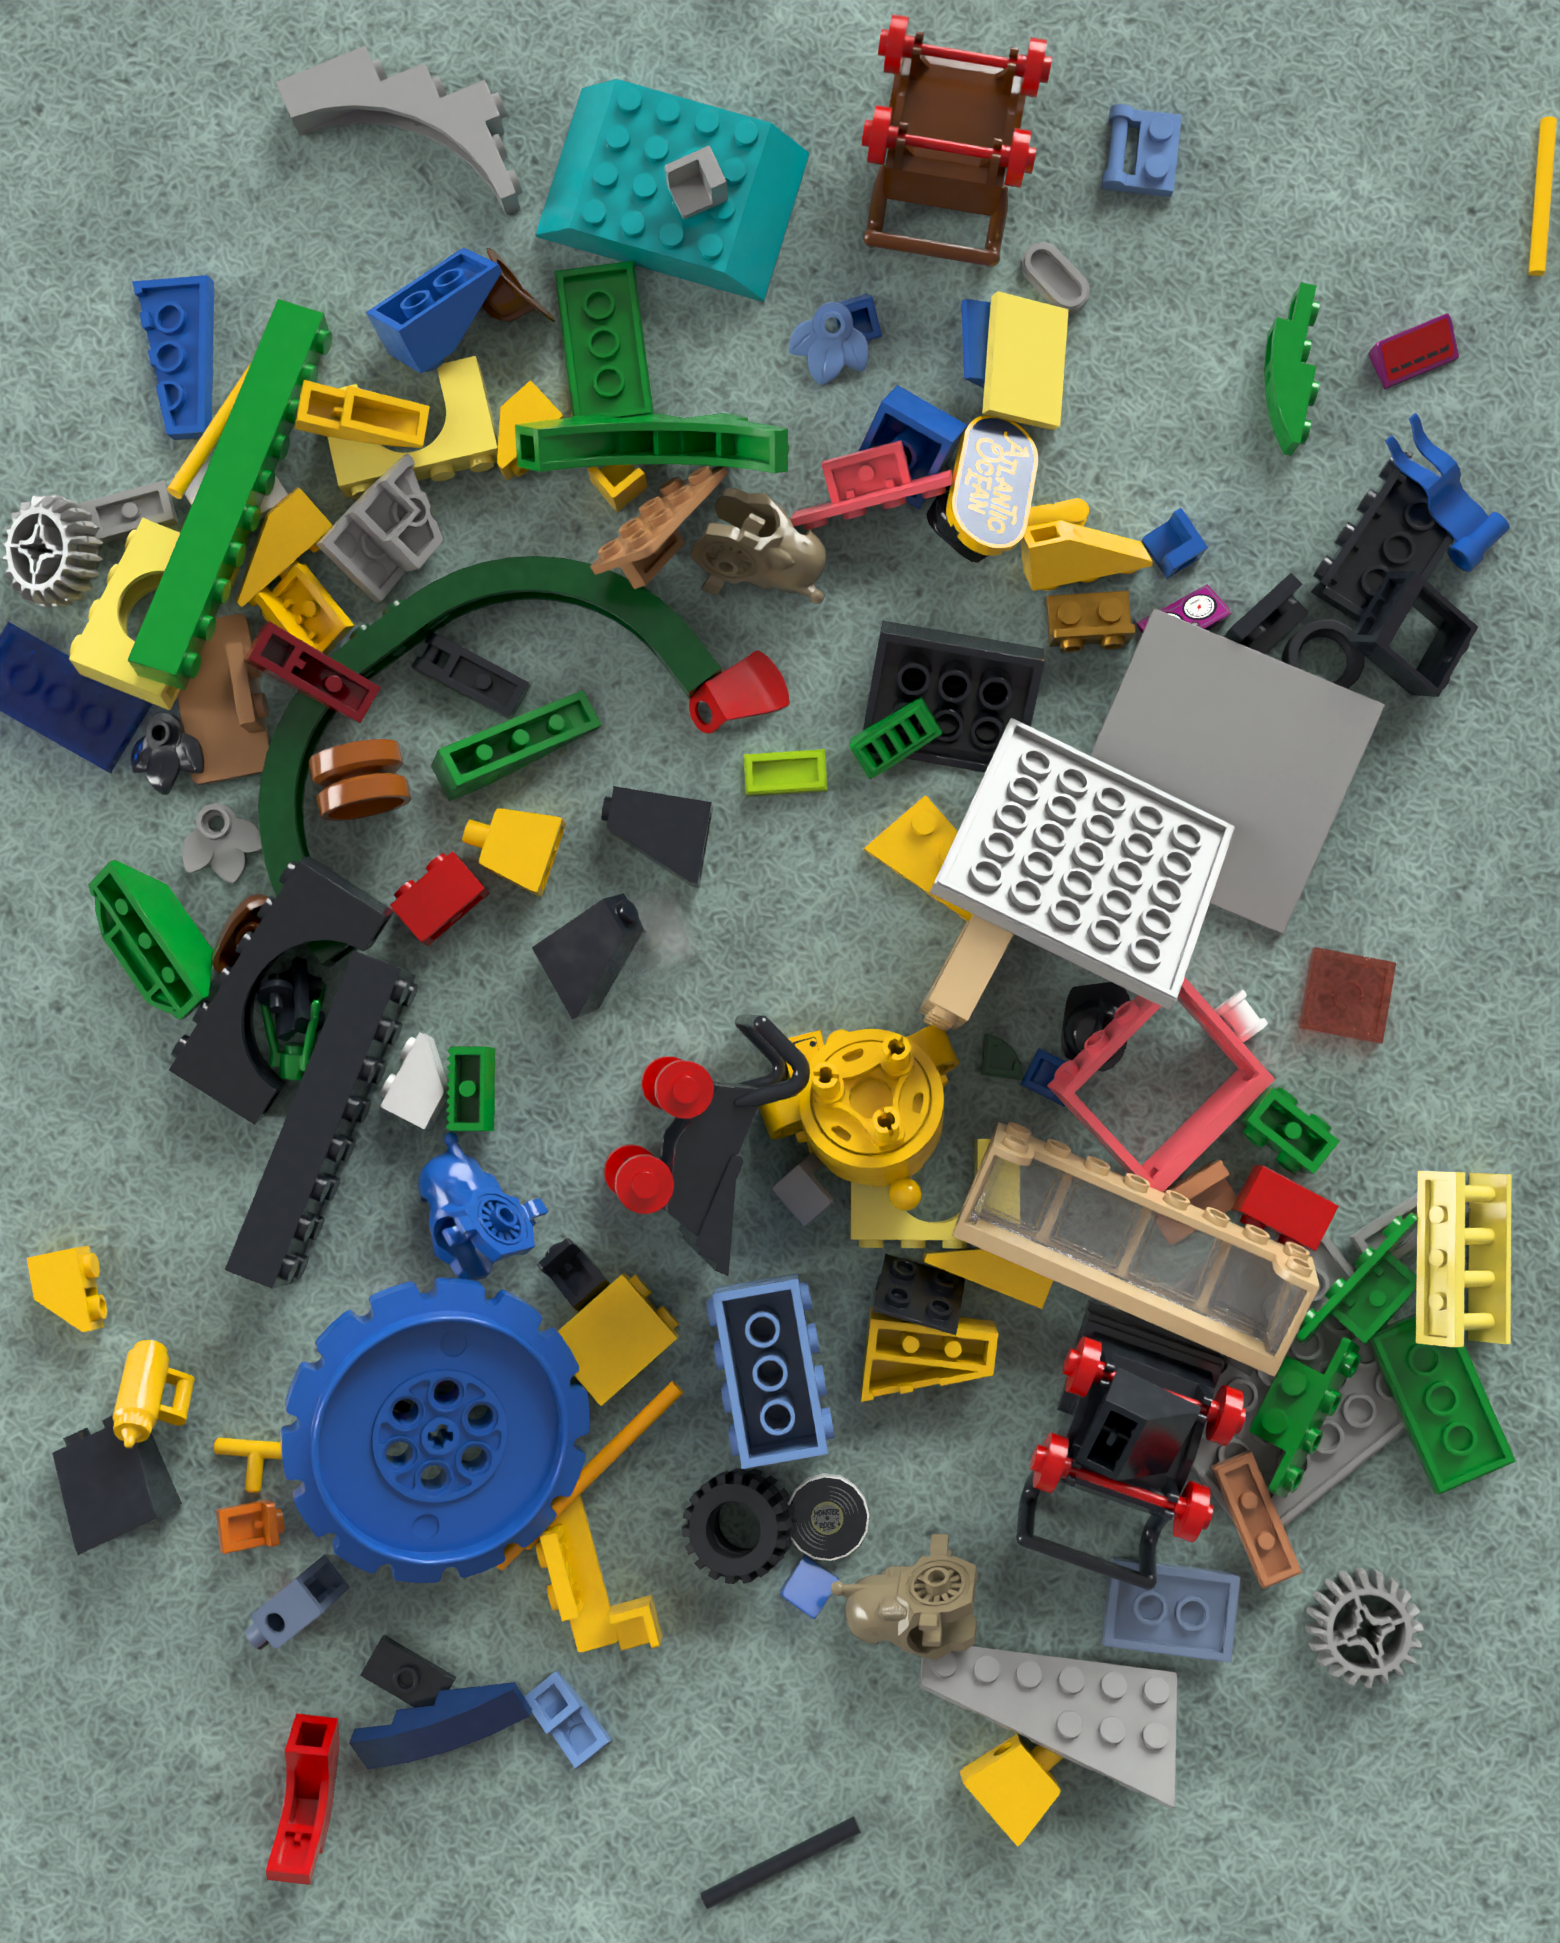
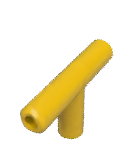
M220 1437L214 1442V1453L216 1455L247 1457L244 1488L246 1492L257 1493L262 1490L265 1458L282 1460L281 1442Z

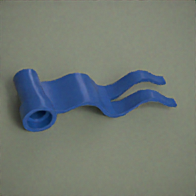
M1414 413L1409 418L1412 426L1415 445L1421 455L1438 469L1441 476L1439 477L1433 471L1407 457L1393 435L1387 438L1385 442L1389 447L1395 465L1404 474L1419 483L1428 495V509L1432 517L1455 540L1447 549L1449 558L1461 570L1471 572L1483 561V554L1510 529L1509 523L1497 512H1492L1488 516L1483 508L1465 492L1460 482L1461 472L1457 462L1427 438L1420 418Z

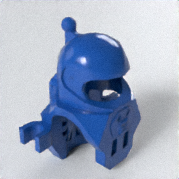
M449 1132L444 1137V1142L448 1147L447 1151L425 1164L418 1175V1189L422 1202H429L431 1209L429 1225L434 1255L449 1264L458 1278L479 1280L486 1278L491 1273L494 1262L513 1255H525L535 1247L533 1226L536 1222L534 1218L546 1215L548 1210L541 1198L530 1200L520 1205L518 1198L506 1195L495 1176L483 1172L474 1158L464 1154L458 1144L457 1134Z

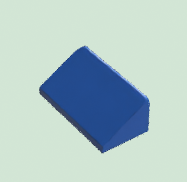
M965 299L961 303L964 378L984 389L991 302Z

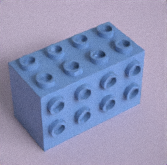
M798 1273L716 1287L712 1293L713 1298H708L706 1304L710 1327L717 1326L720 1340H715L714 1352L717 1369H725L727 1382H722L721 1393L725 1413L732 1412L734 1424H730V1430H728L732 1456L739 1455L741 1468L746 1469L828 1454L827 1440L833 1439L835 1436L830 1407L821 1408L819 1396L827 1395L823 1366H814L812 1353L820 1352L815 1323H806L805 1310L812 1309L808 1281L799 1282Z

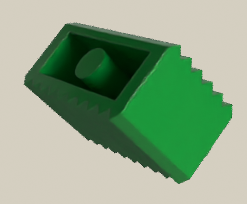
M451 1046L447 1050L450 1053V1056L447 1058L450 1064L446 1068L450 1071L447 1075L450 1081L446 1085L450 1089L446 1093L450 1098L446 1102L450 1106L446 1109L449 1113L446 1119L450 1123L446 1128L449 1131H494L495 1049L486 1046Z

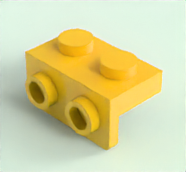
M295 564L271 592H259L254 598L255 602L262 609L263 617L268 622H272L325 655H328L355 626L306 564Z

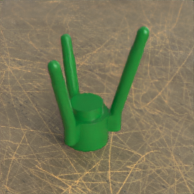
M323 981L321 996L312 1002L311 1020L308 1022L305 1042L285 1043L284 1051L279 1049L270 1007L261 1004L263 1022L270 1048V1066L280 1067L279 1077L282 1079L302 1080L315 1046L319 1010L322 1011L326 987Z

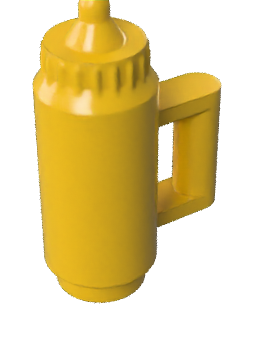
M154 1340L137 1342L127 1354L113 1412L114 1434L117 1438L124 1441L126 1448H132L135 1443L148 1439L157 1420L176 1426L184 1425L187 1420L195 1378L190 1374L169 1368L170 1358L167 1354V1348L162 1343ZM165 1383L176 1386L172 1407L161 1404Z

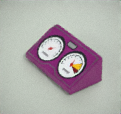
M1208 584L1160 610L1205 630H1210L1226 621L1232 614L1228 606ZM1150 616L1136 624L1141 633H1143Z

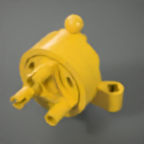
M935 1025L925 1027L907 1037L882 1029H861L852 1032L844 1029L835 1030L826 1039V1044L810 1060L809 1082L801 1093L791 1098L758 1106L768 1135L771 1139L776 1140L795 1134L798 1143L808 1142L815 1155L836 1176L853 1183L872 1185V1187L890 1185L888 1196L891 1204L898 1210H912L920 1203L922 1191L918 1183L909 1177L923 1168V1164L930 1158L939 1142L944 1116L943 1087L948 1084L946 1073L954 1070L959 1065V1060L946 1032Z

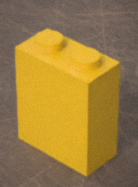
M624 1272L558 1330L579 1365V1371L574 1376L600 1406L679 1337V1333L675 1330L679 1322L665 1306L657 1309L647 1298L652 1291L637 1274L630 1278Z

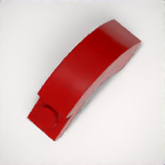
M298 1713L295 1715L285 1748V1797L278 1830L266 1867L267 1880L311 1884L318 1855L323 1853L332 1813L339 1757L338 1718Z

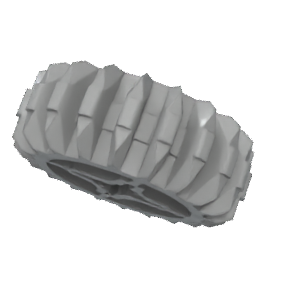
M57 495L33 496L31 501L21 502L20 511L11 513L13 525L4 527L8 533V539L6 542L1 543L6 547V555L1 560L9 565L5 576L13 580L12 589L22 593L23 599L44 607L71 606L72 602L83 600L84 592L93 590L91 578L100 576L96 570L97 562L104 560L98 555V548L104 542L95 537L99 526L91 522L92 513L82 509V504Z
M1356 1568L1353 1577L1354 1581L1346 1571H1339L1341 1584L1337 1586L1331 1579H1325L1324 1584L1330 1592L1326 1596L1319 1591L1313 1592V1597L1321 1605L1319 1608L1314 1606L1306 1608V1613L1317 1619V1622L1313 1621L1304 1625L1305 1631L1315 1636L1308 1642V1646L1312 1651L1319 1652L1316 1661L1322 1667L1329 1666V1674L1335 1679L1344 1675V1681L1350 1686H1355L1360 1678L1362 1685L1366 1688H1372L1374 1677L1376 1676L1381 1684L1389 1685L1388 1672L1392 1671L1398 1677H1404L1403 1669L1399 1666L1400 1663L1404 1660L1408 1664H1415V1658L1408 1653L1409 1649L1422 1648L1421 1641L1412 1636L1424 1630L1423 1624L1413 1620L1420 1613L1419 1607L1408 1603L1412 1595L1405 1588L1398 1590L1399 1582L1396 1579L1389 1577L1384 1580L1383 1573L1374 1569L1368 1577L1364 1569ZM1374 1595L1382 1597L1388 1602L1391 1609L1385 1612L1380 1609L1368 1611L1367 1606L1361 1602L1359 1596ZM1345 1605L1347 1612L1344 1620L1334 1625L1338 1612ZM1362 1617L1371 1624V1627H1367L1369 1632L1365 1634L1367 1639L1357 1632V1628L1362 1629L1359 1626L1363 1621ZM1394 1631L1389 1645L1383 1651L1382 1642L1386 1634ZM1346 1644L1348 1647L1360 1645L1361 1649L1366 1652L1368 1659L1354 1660L1344 1657L1339 1653L1337 1646Z

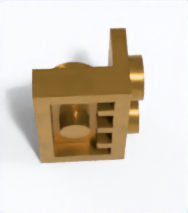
M1129 590L1049 595L1046 597L1049 647L1060 646V651L1062 652L1081 651L1085 649L1084 644H1101V649L1105 650L1119 649L1125 647V642H1130L1136 633L1135 625L1131 624Z

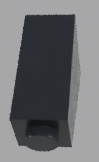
M613 786L612 797L605 796L601 815V820L607 821L609 832L689 886L700 888L713 812L712 802Z
M624 893L600 900L532 947L571 1019L592 1013L600 1008L644 931L635 905L627 899Z

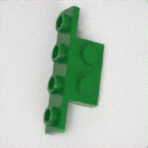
M1411 1212L1405 1219L1399 1215L1386 1227L1382 1234L1387 1239L1376 1250L1370 1246L1357 1258L1353 1264L1357 1271L1347 1281L1342 1277L1339 1278L1328 1289L1324 1296L1329 1300L1318 1312L1311 1308L1306 1313L1299 1327L1300 1331L1295 1336L1297 1341L1305 1346L1332 1316L1365 1345L1380 1331L1416 1292L1417 1275L1391 1254L1417 1227L1418 1217Z
M1343 1337L1325 1374L1286 1355L1249 1429V1432L1286 1451L1268 1487V1491L1286 1498L1289 1492L1294 1493L1299 1487L1304 1475V1470L1301 1467L1308 1453L1312 1455L1319 1447L1323 1437V1432L1320 1429L1327 1415L1332 1416L1339 1407L1342 1398L1339 1390L1345 1378H1351L1359 1366L1361 1356L1358 1354L1360 1346L1353 1341Z

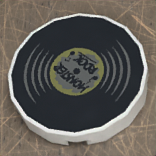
M822 1473L808 1477L795 1488L787 1502L788 1505H794L796 1512L791 1517L792 1522H796V1532L791 1536V1540H793L801 1552L814 1559L832 1561L848 1556L860 1546L868 1531L869 1511L865 1496L855 1484L841 1475Z

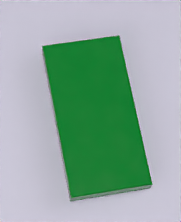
M634 261L554 271L573 417L599 414L621 419L654 414Z
M1416 1314L1381 1328L1368 1342L1434 1493L1440 1495L1516 1462L1465 1345L1464 1347H1446L1416 1343Z

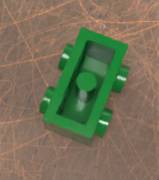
M1273 1087L1266 1088L1237 1119V1122L1245 1128L1242 1134L1256 1146L1263 1148L1266 1144L1276 1152L1278 1156L1275 1158V1161L1290 1173L1296 1175L1299 1171L1303 1174H1315L1340 1140L1330 1133L1332 1128L1324 1120L1312 1113L1308 1116L1296 1106L1298 1104L1297 1099L1280 1087L1277 1089Z

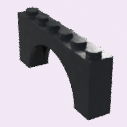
M310 856L299 860L298 863L291 861L283 871L279 882L283 884L276 898L270 896L262 905L257 914V917L262 921L254 933L248 931L241 939L235 952L240 954L233 967L227 965L214 983V987L219 989L211 1002L205 1000L192 1019V1021L197 1023L190 1036L183 1035L171 1053L176 1059L169 1069L170 1072L254 1125L265 1117L286 1084V1081L280 1078L263 1058L254 1034V1003L257 987L261 984L264 976L274 962L287 950L305 942L317 940L338 941L365 951L374 945L394 913V910Z

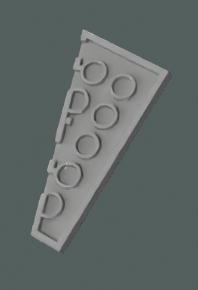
M973 1646L966 1651L949 1652L936 1661L921 1657L920 1688L965 1710L969 1709L990 1719L994 1724L1006 1730L1010 1729L1025 1736L1031 1742L1090 1771L1099 1772L1119 1782V1785L1133 1792L1138 1791L1170 1810L1175 1808L1177 1672Z

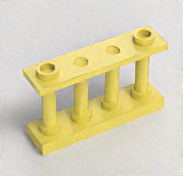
M1418 1171L1416 1343L1464 1347V1331H1468V1340L1510 1344L1512 1174L1469 1173V1185H1465V1172ZM1465 1202H1469V1208L1471 1209L1469 1212V1228H1465ZM1465 1245H1469L1468 1271H1465ZM1464 1288H1468V1313H1464Z

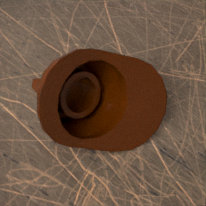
M488 247L487 254L490 260L499 264L502 272L482 304L483 309L492 318L502 322H512L535 309L552 322H556L550 312L523 288L505 261L493 249Z

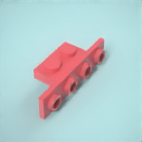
M902 440L826 460L821 465L831 502L795 511L790 520L793 527L803 524L805 530L827 524L828 517L842 514L844 519H851L867 513L866 507L881 503L883 509L900 506L907 502L906 497L921 493L922 498L935 497L945 493V487L952 484V470L912 480Z

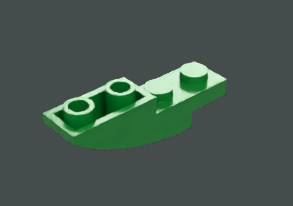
M1304 282L1300 283L1292 297L1288 319L1277 317L1268 331L1265 350L1264 382L1268 413L1283 454L1292 456L1300 444L1305 445L1308 439L1311 420H1306L1308 406L1314 405L1319 390V382L1314 381L1317 366L1306 364L1312 344L1311 340L1306 339L1308 326L1313 327L1315 324L1320 302L1314 301L1317 285Z

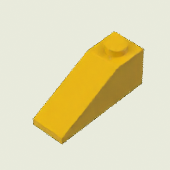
M979 1247L924 1252L922 1261L1040 1309H1043L1053 1280Z

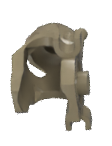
M737 488L725 489L716 501L714 509L718 518L731 525L709 523L700 538L692 545L689 555L704 571L709 573L707 580L702 585V590L716 596L725 581L731 584L747 581L764 590L775 587L784 592L803 594L809 597L814 604L822 603L824 594L821 590L815 588V582L824 570L826 552L815 533L808 529L803 534H799L794 529L790 518L787 517L786 511L766 493H747Z
M932 1534L930 1557L922 1556L914 1566H890L882 1574L866 1576L859 1579L855 1584H844L841 1581H835L831 1584V1592L835 1596L846 1597L845 1616L849 1629L856 1638L876 1645L884 1640L893 1642L903 1651L936 1661L949 1652L966 1651L975 1644L977 1620L973 1613L975 1588L978 1580L976 1565L952 1556V1550H948V1534Z

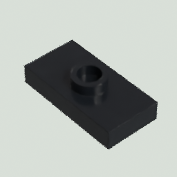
M383 1635L360 1675L414 1708L434 1706L438 1692L450 1690L456 1679V1676L386 1635Z

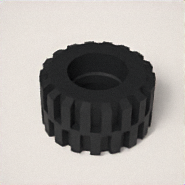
M735 1468L732 1471L728 1472L726 1470L701 1485L698 1491L693 1493L689 1499L691 1505L684 1510L683 1518L687 1519V1524L682 1527V1537H689L690 1543L685 1546L687 1553L690 1555L695 1552L699 1559L694 1564L700 1570L705 1566L710 1569L708 1576L714 1580L723 1576L725 1577V1583L735 1584L738 1580H742L744 1584L752 1582L759 1576L761 1578L784 1558V1554L793 1543L791 1536L796 1532V1522H792L791 1518L796 1513L794 1505L787 1504L785 1498L789 1494L786 1489L779 1490L775 1486L778 1480L771 1475L767 1478L762 1477L761 1470L753 1468L750 1471H745L742 1468ZM729 1501L741 1502L755 1512L761 1527L760 1539L757 1545L752 1548H741L733 1545L724 1537L719 1525V1514L725 1503Z

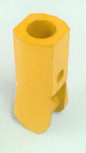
M1074 498L1055 504L1030 507L1027 527L1059 520L1084 527L1089 514V506L1084 500Z

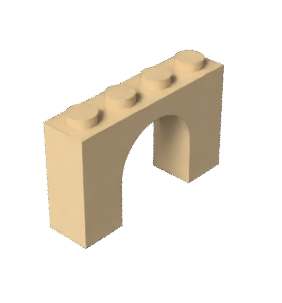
M973 914L969 922L967 921L961 929L918 1011L925 1015L923 1023L928 1026L935 1025L945 1032L949 1028L955 1031L966 1023L1006 950L1013 933Z

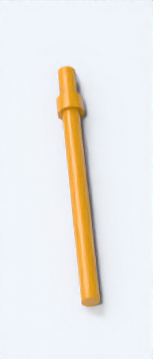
M672 1380L582 1469L575 1488L569 1497L557 1496L552 1500L551 1508L556 1512V1518L684 1393L675 1381ZM540 1536L525 1548H522L517 1543L508 1544L504 1549L505 1561L496 1567L503 1571L524 1549H532L540 1541Z

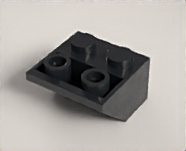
M1118 1367L1087 1429L1075 1461L1115 1481L1167 1473L1199 1415L1201 1407Z

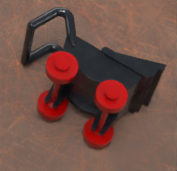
M741 1014L736 1017L735 1025L771 1062L772 1071L769 1075L738 1084L712 1081L707 1070L695 1062L673 1056H662L654 1059L645 1067L642 1073V1093L651 1105L675 1117L666 1128L662 1137L660 1159L654 1157L651 1152L642 1146L625 1144L617 1147L608 1155L603 1168L607 1186L618 1196L625 1207L640 1214H650L660 1209L665 1210L681 1223L678 1230L683 1234L682 1238L715 1271L729 1276L736 1179L743 1165V1159L738 1154L758 1106L798 1095L805 1089L810 1078V1065L805 1055L764 1015ZM786 1062L792 1067L793 1070L792 1077L787 1081H785L788 1075V1067Z
M1088 1300L1075 1349H1069L1062 1369V1374L1067 1375L1057 1405V1410L1065 1412L1058 1434L1050 1432L1043 1446L1037 1444L1031 1458L1030 1470L1032 1472L1023 1487L1018 1508L1017 1543L1022 1547L1146 1590L1153 1589L1157 1583L1156 1547L1164 1526L1174 1517V1537L1193 1543L1200 1535L1201 1530L1208 1528L1212 1518L1213 1505L1210 1504V1488L1208 1486L1189 1481L1183 1490L1195 1461L1206 1421V1439L1222 1446H1227L1234 1434L1240 1433L1245 1422L1246 1409L1243 1408L1244 1395L1241 1390L1222 1385L1214 1400L1212 1399L1223 1368L1222 1363L1224 1359L1220 1356L1221 1353L1132 1314ZM1118 1367L1201 1407L1199 1415L1167 1473L1115 1481L1075 1461L1087 1429ZM1059 1482L1151 1514L1144 1526L1140 1539L1139 1571L1034 1535L1035 1510L1040 1491L1052 1493Z

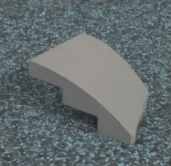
M409 454L403 455L372 484L316 544L374 603L381 602L405 572L419 569L443 541L438 524L431 516L430 503L426 492H422L412 468L415 463Z

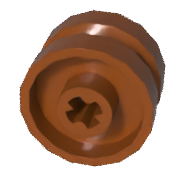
M370 739L350 742L320 751L311 756L308 761L313 782L325 787L316 797L320 816L324 820L344 821L369 817L399 809L412 800L407 779L404 776L394 774L404 764L400 745L395 740Z

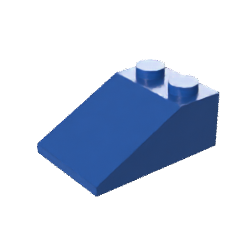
M463 247L367 311L366 314L389 355L421 374L433 371L443 364L445 357L456 350L502 270L499 264Z

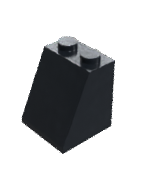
M113 1415L102 1420L104 1429L90 1434L88 1427L63 1438L66 1447L52 1453L77 1555L157 1519L182 1504L152 1433H150V1436L145 1441L135 1443L132 1448H126L124 1441L117 1438L114 1434Z

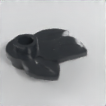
M159 713L148 722L145 736L135 743L131 753V766L134 773L147 772L150 785L160 794L168 795L175 784L180 770L191 773L204 772V756L198 739L185 733L184 726L178 717L173 714ZM163 728H165L166 735L165 738L162 740L161 732Z

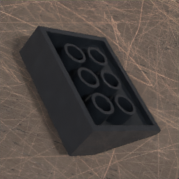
M883 620L863 730L921 697L942 730V734L905 759L985 772L1011 718L1031 727L1045 662L1044 648ZM916 715L910 716L909 720L917 733L920 735L925 732ZM896 725L895 728L904 743L909 741L910 738L902 725ZM886 733L880 736L889 751L895 749ZM872 742L866 745L871 753L878 754Z

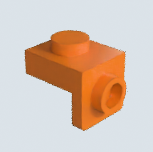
M266 1499L215 1510L221 1553L226 1554L263 1545L270 1547L280 1545L279 1534L284 1533L285 1530L284 1517L281 1508H276L274 1502Z

